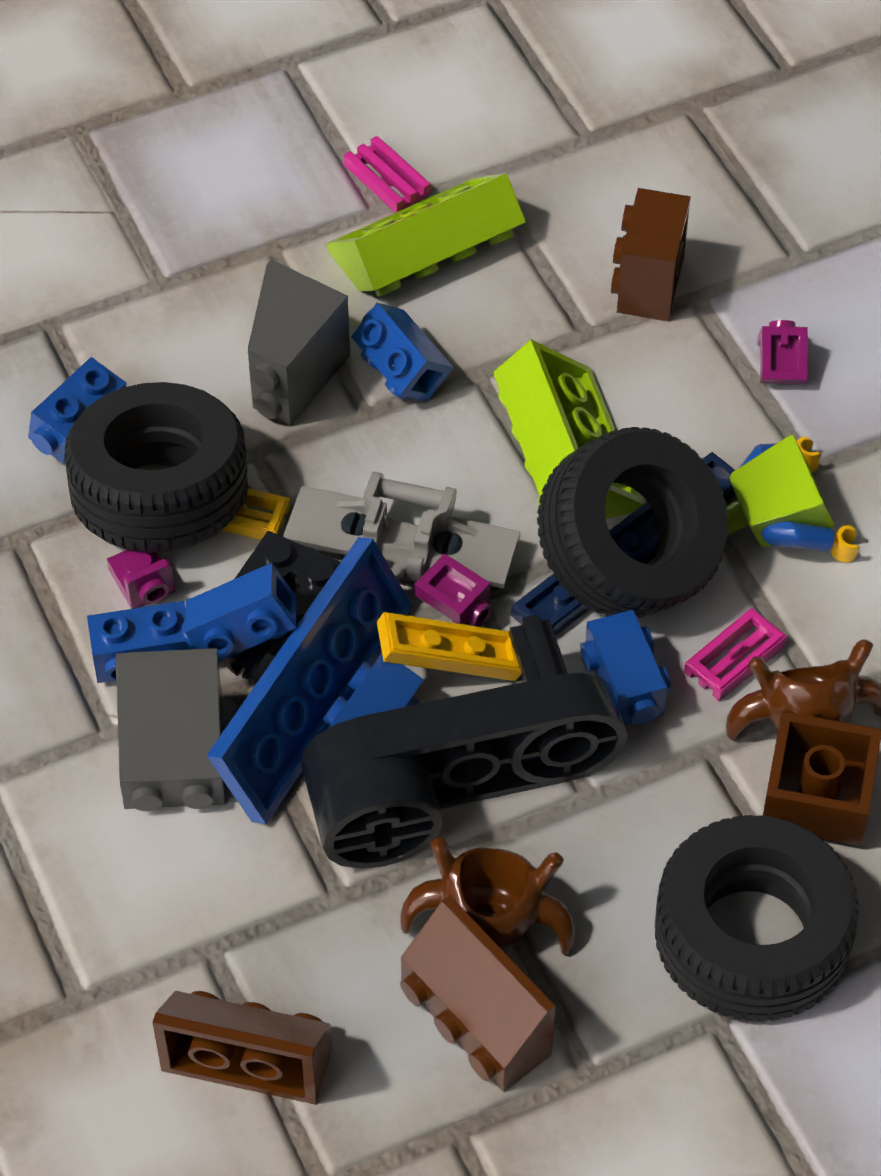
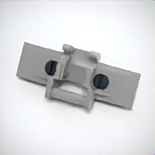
M373 471L364 492V498L301 486L283 537L306 547L343 555L348 553L358 537L372 538L395 577L417 582L445 553L490 582V586L505 588L520 539V531L452 517L457 495L456 488L446 487L443 491L385 479L383 473ZM380 497L437 508V510L428 509L423 511L419 525L396 521L387 517V503L382 502Z

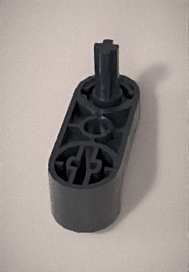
M530 615L522 618V625L510 627L508 632L524 682L359 716L337 723L316 735L303 751L301 766L322 847L327 858L343 867L365 869L387 866L408 859L426 849L430 845L431 840L440 835L444 823L440 809L568 782L590 775L606 766L623 750L628 739L611 684L596 675L585 673L568 674L550 619L540 621L539 615Z

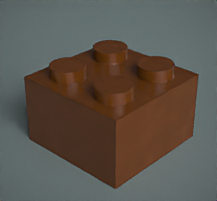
M638 188L634 205H625L621 231H625L626 235L617 237L613 254V263L620 264V268L615 267L611 283V293L618 294L617 313L669 322L685 258L691 196Z
M782 711L763 816L775 817L802 826V828L814 832L815 835L820 836L822 839L862 846L872 798L881 741V729L811 716H801L796 713Z

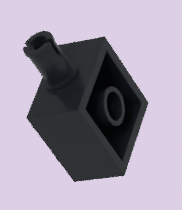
M267 531L235 579L272 563L296 595L297 626L341 561L271 531ZM293 630L288 631L280 638L270 639L253 646L236 657L226 658V666L237 676L242 668L245 667L242 678L251 679L266 654L269 653L276 656Z

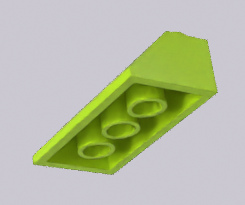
M504 173L467 180L325 243L330 255L359 292L375 291L377 296L400 288L401 283L399 280L413 274L415 279L436 272L439 270L437 262L450 256L452 261L455 262L477 252L475 245L488 240L489 244L492 245L514 236L512 228L526 223L508 174Z
M530 339L493 372L499 388L498 397L506 407L512 422V434L520 443L525 456V468L533 478L539 493V502L540 495L543 494L542 489L547 484L549 475L553 473V469L559 465L563 458L592 440L614 431L615 427L591 368ZM612 483L606 497V519L633 513L645 503L643 496L626 485Z

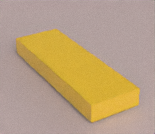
M383 612L377 621L384 662L516 681L521 675L509 631Z

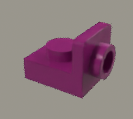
M775 320L769 322V326H762L757 337V345L760 346V383L806 384L808 380V327H796V323L790 320Z
M125 550L107 558L108 570L131 609L139 608L146 604L158 603L167 595L176 592L172 566L168 559L161 560L158 553Z
M445 553L414 584L415 596L452 619L453 623L481 627L490 615L492 609L490 605V582Z

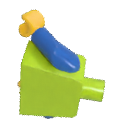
M792 434L778 443L759 444L754 447L740 467L731 473L729 479L738 500L726 505L729 529H727L728 535L750 526L761 547H791L826 552L830 550L831 555L836 560L844 563L852 562L861 548L857 544L852 545L857 536V531L853 526L844 525L839 528L836 534L831 529L835 526L834 521L812 474L817 470L822 454L819 451L811 452L814 443L809 437L803 436L796 441Z

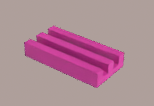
M378 136L370 139V146L367 147L364 143L358 146L355 155L351 151L343 155L344 166L394 212L407 208L431 194L430 183ZM364 163H369L378 173H380L381 179ZM389 186H394L405 197L401 198Z
M750 608L686 661L684 673L690 678L694 675L699 678L698 684L703 689L711 688L713 690L712 696L720 702L753 674L749 668V662L754 656L761 657L767 662L786 646L787 636L753 608ZM755 625L758 628L747 639L732 648L729 654L711 669L705 667ZM767 637H770L754 652H752L748 657H746L742 662H740L736 667H734L730 672H728L723 678L720 679V677L723 674H725L730 668H732L736 663H738L742 658H744L748 653H750Z

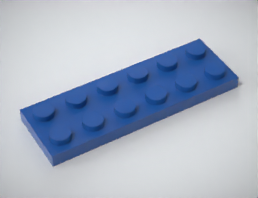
M357 538L206 755L251 822L267 825L303 771L301 759L305 747L316 735L330 727L328 723L322 720L339 695L347 701L350 699L355 691L347 685L362 663L365 661L373 666L382 653L377 621L383 612L407 615L413 607L372 538Z

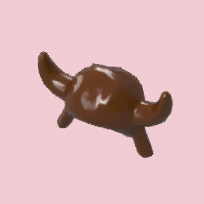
M865 639L858 641L852 648L847 660H840L823 666L796 668L782 672L778 670L771 671L763 658L754 656L749 662V668L755 675L761 689L745 695L733 705L726 720L728 738L735 740L748 725L766 718L771 720L778 729L782 711L847 723L856 704H870L875 714L881 716V683L868 676L859 675L873 648V643Z
M437 837L431 840V849L442 878L425 881L412 889L403 903L400 914L401 929L404 934L411 932L414 923L422 913L436 910L441 901L450 895L499 947H506L520 940L533 923H538L551 928L558 937L560 951L563 955L566 956L571 952L575 940V925L570 910L559 899L544 892L550 880L563 864L564 859L559 853H550L541 865L535 868L522 855L498 848H475L454 858L444 838Z

